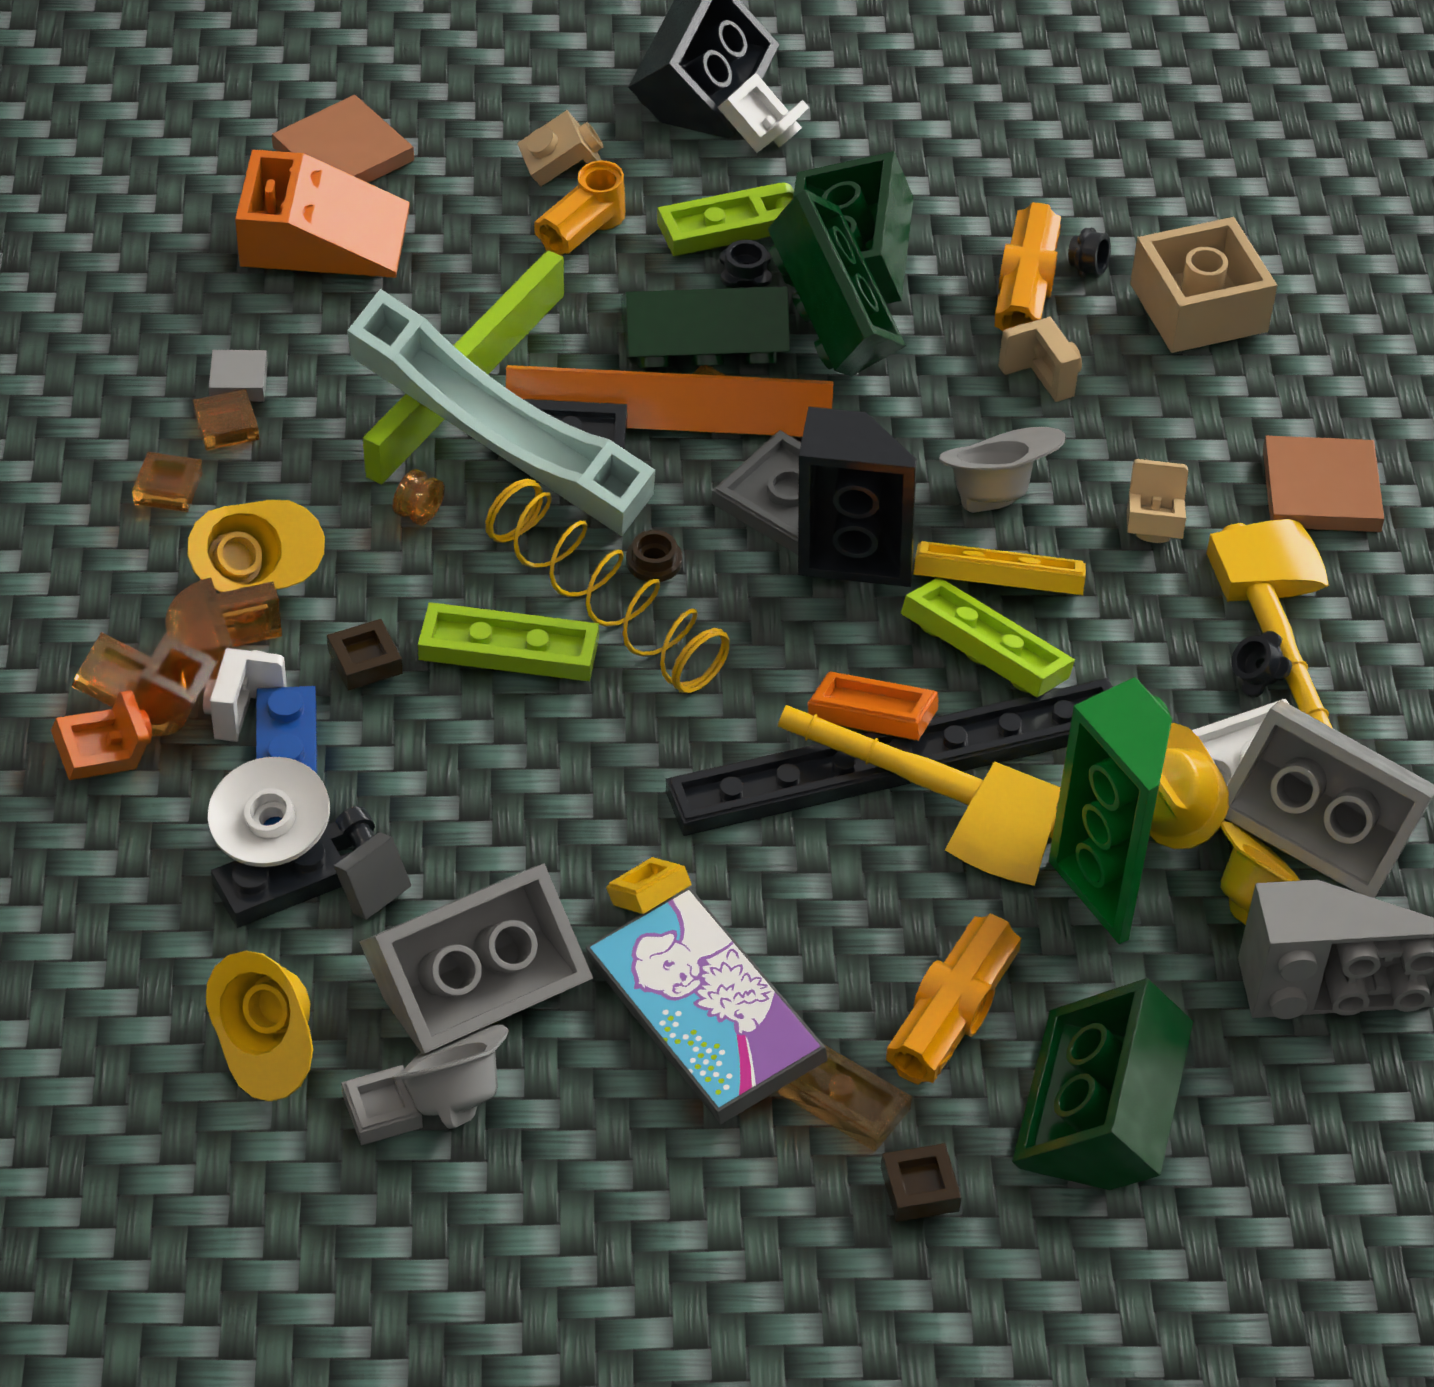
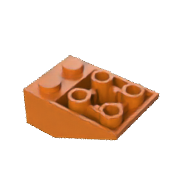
M252 150L235 217L239 264L241 267L396 278L410 203L307 154Z

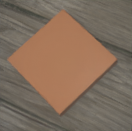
M355 94L272 133V144L276 151L307 154L367 183L414 161V147Z
M1265 436L1263 456L1270 520L1290 519L1299 521L1305 529L1382 531L1384 511L1374 440Z

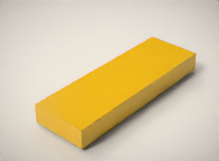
M921 541L917 546L913 575L1083 595L1086 563H1083L1081 560Z

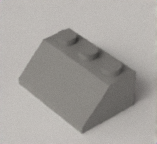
M1279 700L1269 709L1227 786L1229 790V809L1225 819L1347 888L1375 898L1434 797V784L1283 700Z
M545 863L519 872L360 941L383 999L422 1054L593 979Z

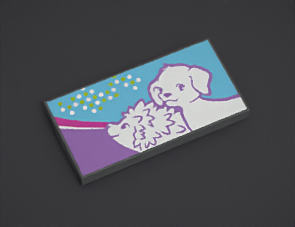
M690 887L586 947L588 959L720 1124H723L827 1061L826 1047Z

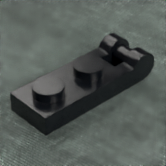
M358 806L349 808L342 812L335 822L328 824L318 842L297 859L285 864L269 867L250 866L235 860L211 870L213 886L237 928L342 887L334 865L350 853L340 856L338 851L351 846L355 850L374 836L375 824L365 808Z

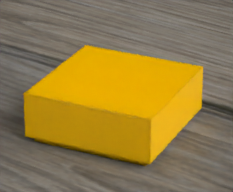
M651 857L609 882L606 889L614 906L644 914L691 886L692 883L685 866Z

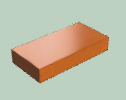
M831 671L827 673L808 701V714L813 716L817 714L818 718L836 725L918 741L938 710V692L934 690Z

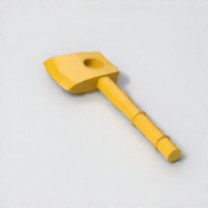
M1290 519L1270 520L1249 525L1236 523L1226 526L1220 532L1210 534L1206 553L1227 602L1249 600L1262 632L1273 631L1281 636L1282 643L1280 648L1283 656L1292 662V669L1286 681L1298 709L1332 728L1328 719L1329 712L1321 703L1307 671L1308 664L1303 661L1299 653L1292 628L1279 601V598L1308 594L1329 586L1325 566L1311 536L1299 521Z
M785 706L778 723L779 728L805 738V741L808 739L865 761L866 765L869 763L893 772L916 785L969 805L945 851L989 874L1035 886L1048 837L1052 838L1060 787L995 761L984 780L927 757L905 752L879 742L878 738L874 740L818 718L817 714L813 716L791 706Z

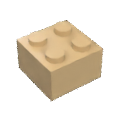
M1234 217L1137 237L1130 285L1171 353L1268 332L1278 285Z

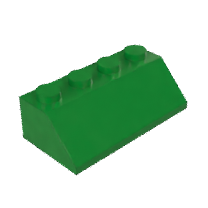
M1136 677L1084 700L1073 707L1048 861L1118 944L1129 940L1172 723V717L1165 703L1159 697L1152 696Z

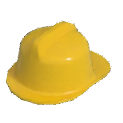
M265 500L223 506L208 511L195 522L188 536L187 556L193 572L206 586L224 594L243 595L288 588L304 582L317 570L324 556L325 536L318 519L306 507L290 500Z
M1171 723L1150 836L1157 843L1172 849H1192L1209 841L1221 828V824L1224 822L1229 809V790L1222 773L1216 766L1202 740L1189 727Z
M1224 821L1221 824V828L1232 843L1233 850L1222 876L1220 888L1229 897L1230 911L1234 917L1246 925L1256 883L1301 880L1285 861L1258 838L1243 828Z
M246 950L226 956L214 967L207 982L206 1006L229 1070L238 1086L253 1098L265 1101L287 1098L301 1087L311 1067L313 1045L308 1025L310 999L307 989L298 976L281 967L280 964L263 953Z

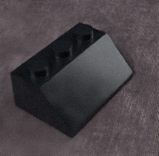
M674 0L628 88L636 95L641 104L647 107L661 123L730 138L736 134L737 129L718 109V106L755 73L763 79L779 43L740 0Z
M808 407L799 451L798 575L911 587L917 459L866 412Z

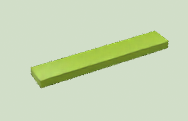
M549 250L544 253L453 346L486 374H489L564 297V257ZM405 394L363 437L366 478L382 485L445 419Z

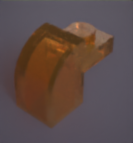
M210 577L191 584L173 599L167 610L165 622L171 668L179 695L203 690L208 679L216 680L226 648L233 649L236 646L282 636L279 598L273 581L216 594Z
M101 632L78 670L72 687L113 707L119 692L132 690L139 710H145L149 716L152 736H165L179 731L184 726L210 680L218 661L167 634H164L152 657H149Z

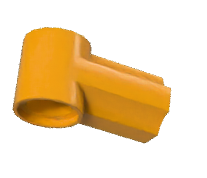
M598 160L584 165L578 172V185L534 222L535 235L541 240L547 251L549 250L560 256L564 253L569 254L596 230L612 229L622 223L626 213L624 173L617 164Z

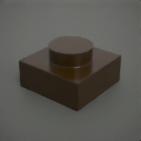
M382 619L327 635L328 652L348 691L403 674L402 658Z
M945 1143L882 1153L880 1168L896 1222L960 1211L961 1194Z

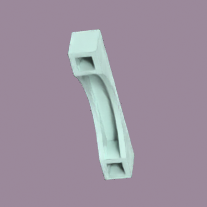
M382 289L376 293L347 330L350 354L353 359L620 536H623L653 496L655 469L611 440L570 426L518 397L466 358L426 318Z

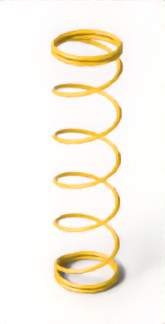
M528 478L515 481L495 498L489 508L485 521L488 536L493 541L499 543L514 540L515 554L522 565L531 568L547 567L550 565L551 584L558 594L566 597L587 594V612L594 623H599V625L604 627L624 623V643L631 653L638 656H649L661 652L660 666L662 676L675 689L686 694L697 691L707 685L718 674L726 661L730 644L727 633L718 628L702 631L692 638L677 657L672 669V678L666 672L664 663L666 650L678 643L693 627L697 619L696 609H688L678 617L667 633L661 648L643 652L635 649L629 642L627 634L628 621L642 613L652 603L660 589L659 579L649 580L637 591L623 619L606 622L595 616L590 604L591 592L604 585L617 572L623 560L624 554L622 550H613L603 558L592 574L586 590L568 592L560 588L555 580L554 565L571 554L579 546L587 531L586 521L575 522L562 534L555 546L551 561L532 563L521 555L518 537L535 526L544 517L551 504L552 497L550 492H543L539 483ZM533 487L535 497L527 504L520 515L516 528L507 534H495L493 524L502 505L512 494L521 488ZM543 497H547L546 505L539 514L543 503ZM582 525V532L576 542L566 552L557 557L566 537L576 527ZM618 554L619 558L613 569L600 582L594 585L602 567L611 557ZM655 584L654 591L648 600L631 614L634 605L642 593L649 586ZM692 613L691 621L674 640L669 642L677 626L685 617ZM720 636L721 646L711 666L701 677L691 681L680 682L683 667L691 654L708 639Z

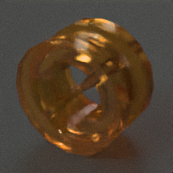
M419 469L409 471L395 491L393 498L394 512L402 517L410 515L411 521L417 525L423 526L435 516L443 501L445 493L443 482L434 477L428 479L426 473Z

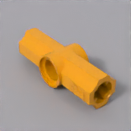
M1032 202L1029 207L1017 211L1011 244H1006L998 286L1000 293L994 317V327L999 328L1002 332L1020 324L1042 319L1045 299L1051 297L1058 255L1055 249H1057L1060 235L1061 217L1056 215L1048 204Z
M991 913L985 917L974 916L944 962L936 960L929 967L915 996L914 1008L887 1047L886 1060L894 1066L900 1077L917 1085L921 1082L934 1083L964 1035L972 1037L979 1030L991 1007L997 984L1020 951L1021 937L1012 930L1008 921Z

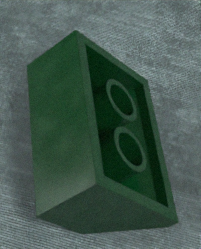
M887 152L797 172L793 197L801 191L807 190L839 206L886 305L902 301L914 197L895 152ZM782 274L784 282L794 287L789 274L786 276Z
M807 190L796 194L767 229L774 243V246L770 248V254L779 271L784 276L789 274L797 291L792 294L793 303L803 320L807 323L811 321L819 337L814 342L821 361L829 370L834 368V371L852 377L906 347L840 207Z
M788 286L632 291L621 295L626 358H638V368L670 367V356H692V366L724 365L725 354H745V364L777 363V353L790 351Z
M1148 978L1050 1010L1012 1162L1021 1170L1106 1190H1113L1160 1176L1194 1021Z

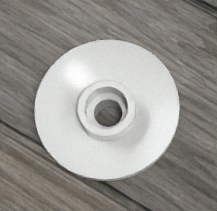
M285 757L259 758L235 768L218 784L211 796L208 807V825L218 847L230 858L256 867L285 864L305 854L323 835L330 816L329 796L321 778L307 765ZM271 817L282 818L276 824L263 825Z

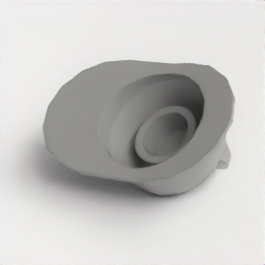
M1029 427L1012 430L971 446L947 450L940 454L939 461L946 466L953 467L957 490L965 510L975 513L1000 509L1012 504L1026 494L1034 460L1058 450L1065 443L1066 435L1061 430L1051 427Z
M488 1025L430 1052L420 1053L402 1072L392 1076V1079H402L416 1109L421 1115L439 1116L447 1128H456L471 1121L475 1116L477 1106L496 1095L498 1082L495 1050L506 1039L509 1030L504 1025Z

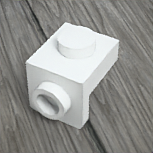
M756 73L718 106V109L756 153L772 141L778 147L786 143L802 128L796 120L809 108L802 100L788 111Z
M226 648L217 679H208L203 697L204 714L212 716L214 739L238 742L250 699L256 698L257 688L287 687L283 656L258 650L247 651Z

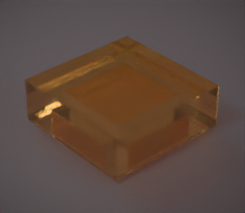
M246 389L192 400L194 415L205 450L259 440L258 424Z
M147 452L132 490L134 504L188 512L203 474L201 459Z

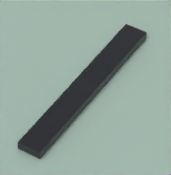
M1109 678L1048 691L1038 698L1030 695L933 717L919 741L876 732H867L861 735L874 740L878 738L879 742L899 750L927 757L959 771H967L992 765L994 761L1001 763L1066 748L1074 705L1113 686ZM819 743L666 778V794L683 836L911 784L912 782L869 763L866 765L865 761Z

